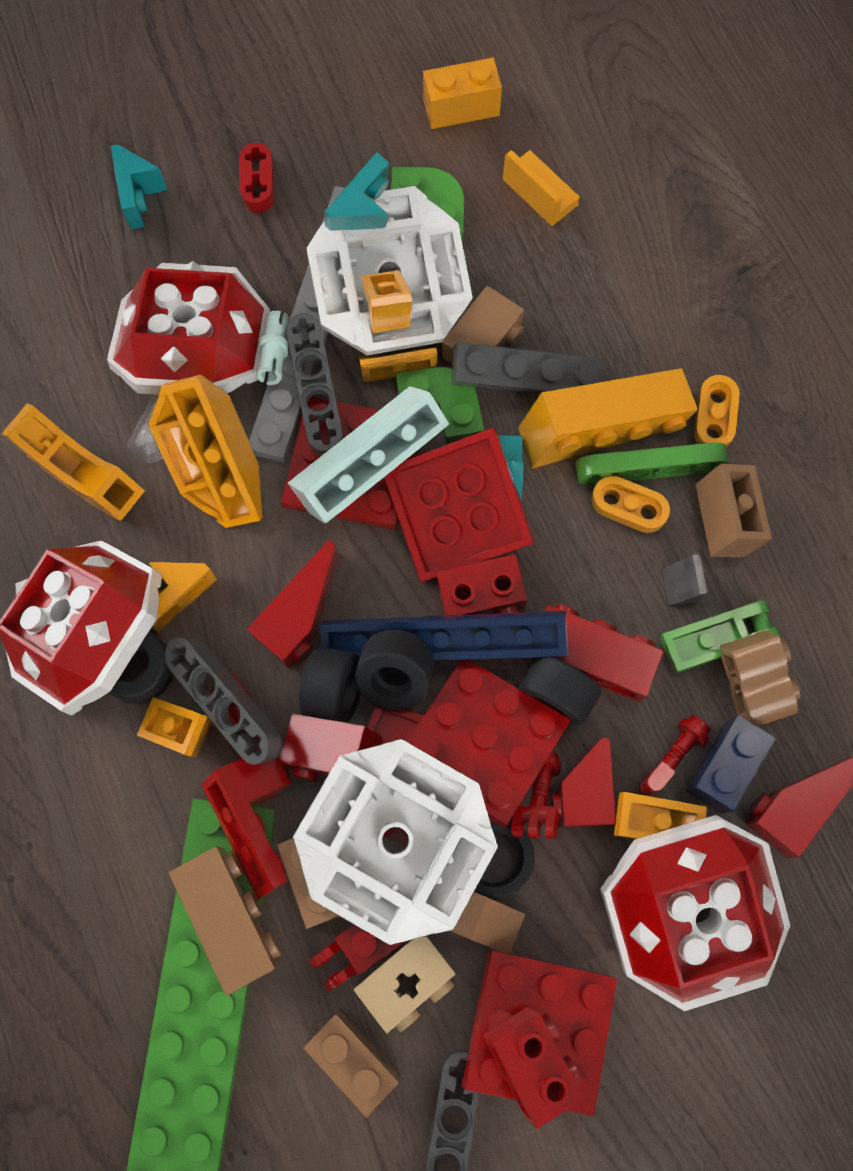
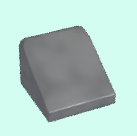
M699 554L687 557L663 569L666 595L670 606L698 603L707 593L702 561Z

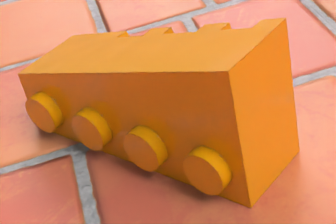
M680 368L542 392L519 425L518 430L520 436H522V442L531 469L618 444L639 440L657 433L664 432L665 434L677 432L687 425L686 421L698 408L683 369Z

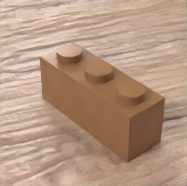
M216 846L168 872L226 996L280 967L277 957L282 955L281 948L274 934L271 931L265 933L257 918L263 914L262 909L251 890L245 893L238 878L243 875V870L233 851L226 853L224 848Z

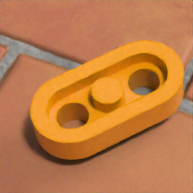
M725 375L709 377L704 381L698 392V410L696 411L694 438L697 444L723 443L727 448L735 436L740 392L735 381ZM711 395L719 396L722 399V402H714L711 398ZM707 430L716 431L719 438L710 437Z
M607 476L598 481L591 497L595 511L601 516L644 533H652L661 529L670 514L669 503L662 494L618 476ZM613 495L616 497L617 503L608 504L604 496ZM641 510H650L653 513L654 518H644L641 514Z

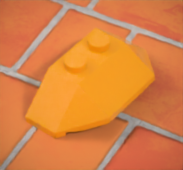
M202 375L164 384L160 389L148 427L180 495L203 512L217 518V522L225 528L261 521L263 515L259 464L230 396Z

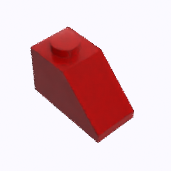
M601 738L557 786L558 793H551V807H557L559 811L560 828L607 827L616 824L610 738Z

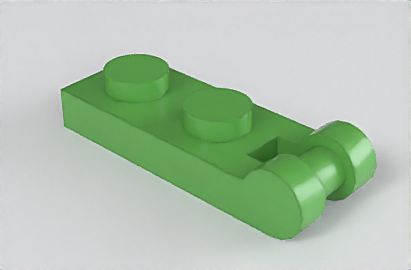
M761 600L663 633L659 638L674 675L722 659L720 645L752 635L748 633L743 621L751 620L756 631L755 633L768 630L781 638L777 627H772L767 617V613L770 611L766 601Z

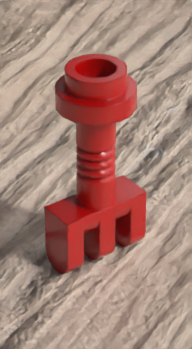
M690 715L688 719L684 718L679 722L677 728L681 735L659 763L641 781L638 786L641 795L652 796L663 789L674 775V770L691 748L694 745L700 747L706 745L709 741L708 734L711 729L705 721L695 715Z
M554 751L533 783L530 806L520 805L513 816L511 826L513 837L522 838L525 823L529 822V838L540 837L542 823H546V839L557 838L560 814L557 807L547 806L551 778L558 776L561 772V762L558 759V754Z

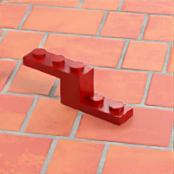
M236 673L232 674L231 676L250 697L248 690L241 685ZM215 687L209 692L210 695L213 694ZM233 702L229 707V718L236 725L240 719V710ZM237 753L240 760L215 769L201 786L257 900L288 882V879L285 875V867L281 857L273 851L265 835L266 831L263 820L257 813H254L252 807L275 798L291 784V781L288 777L287 767L278 763L279 757L273 761L253 765L247 763Z

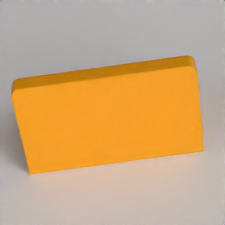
M512 150L505 155L503 180L551 226H554L578 206L580 196L531 150L521 157Z

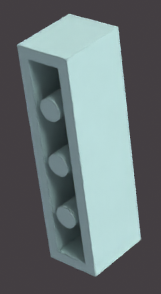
M409 386L290 480L288 485L309 514L326 524L440 433L449 423L430 392Z

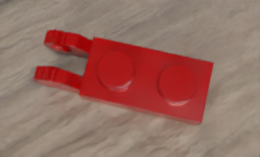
M354 924L335 937L336 941L312 957L308 962L312 969L321 967L331 960V956L342 949L351 964L342 971L335 972L322 984L327 993H329L355 973L360 975L406 941L389 945Z

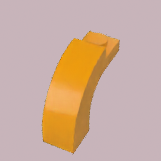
M27 403L2 432L4 437L27 454L30 460L97 509L119 521H122L145 492L141 486L119 467L100 459L78 444L31 404Z

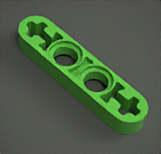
M705 443L594 454L582 457L575 462L577 480L582 485H596L598 481L607 476H618L628 481L708 474L720 464H729L726 445L723 443Z

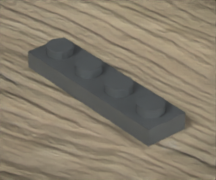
M459 342L453 346L452 385L541 394L542 392L603 382L604 358Z

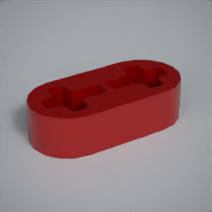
M256 142L250 143L241 150L239 156L240 193L244 206L249 211L262 213L269 210L275 200L274 163L271 151L266 145ZM256 158H261L259 171H254L252 165ZM255 185H261L262 189L258 198H253Z

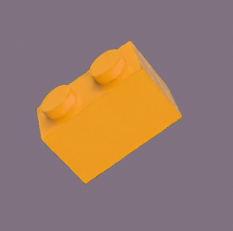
M494 57L423 71V100L431 129L500 116L502 85Z

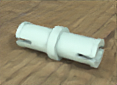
M271 311L266 315L264 336L260 338L258 343V351L261 356L256 376L263 383L265 373L268 371L267 385H275L281 381L283 360L289 352V343L286 340V327L290 318L284 313L282 322L279 324L281 311Z

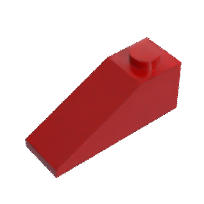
M328 540L247 628L250 635L287 668L293 662L301 663L314 647L311 642L316 637L338 559L336 546L331 540Z
M853 756L775 790L769 795L765 792L762 793L749 809L753 816L746 826L786 858L800 857L853 786Z

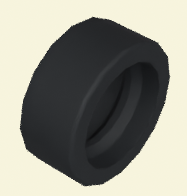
M490 820L493 831L507 835L515 843L519 862L515 872L508 879L499 883H489L480 879L474 892L487 898H504L518 892L529 880L535 864L534 847L525 830L522 838L512 836V820L506 829Z

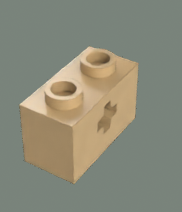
M426 935L406 943L354 988V991L386 1034L394 1027L401 1033L420 1016L416 1010L417 1007L429 997L436 1003L454 987L450 979L456 975V972ZM401 973H404L407 977H411L413 974L418 976L419 979L415 986L418 991L417 993L412 995L407 990L401 994L397 988L401 983L399 978Z

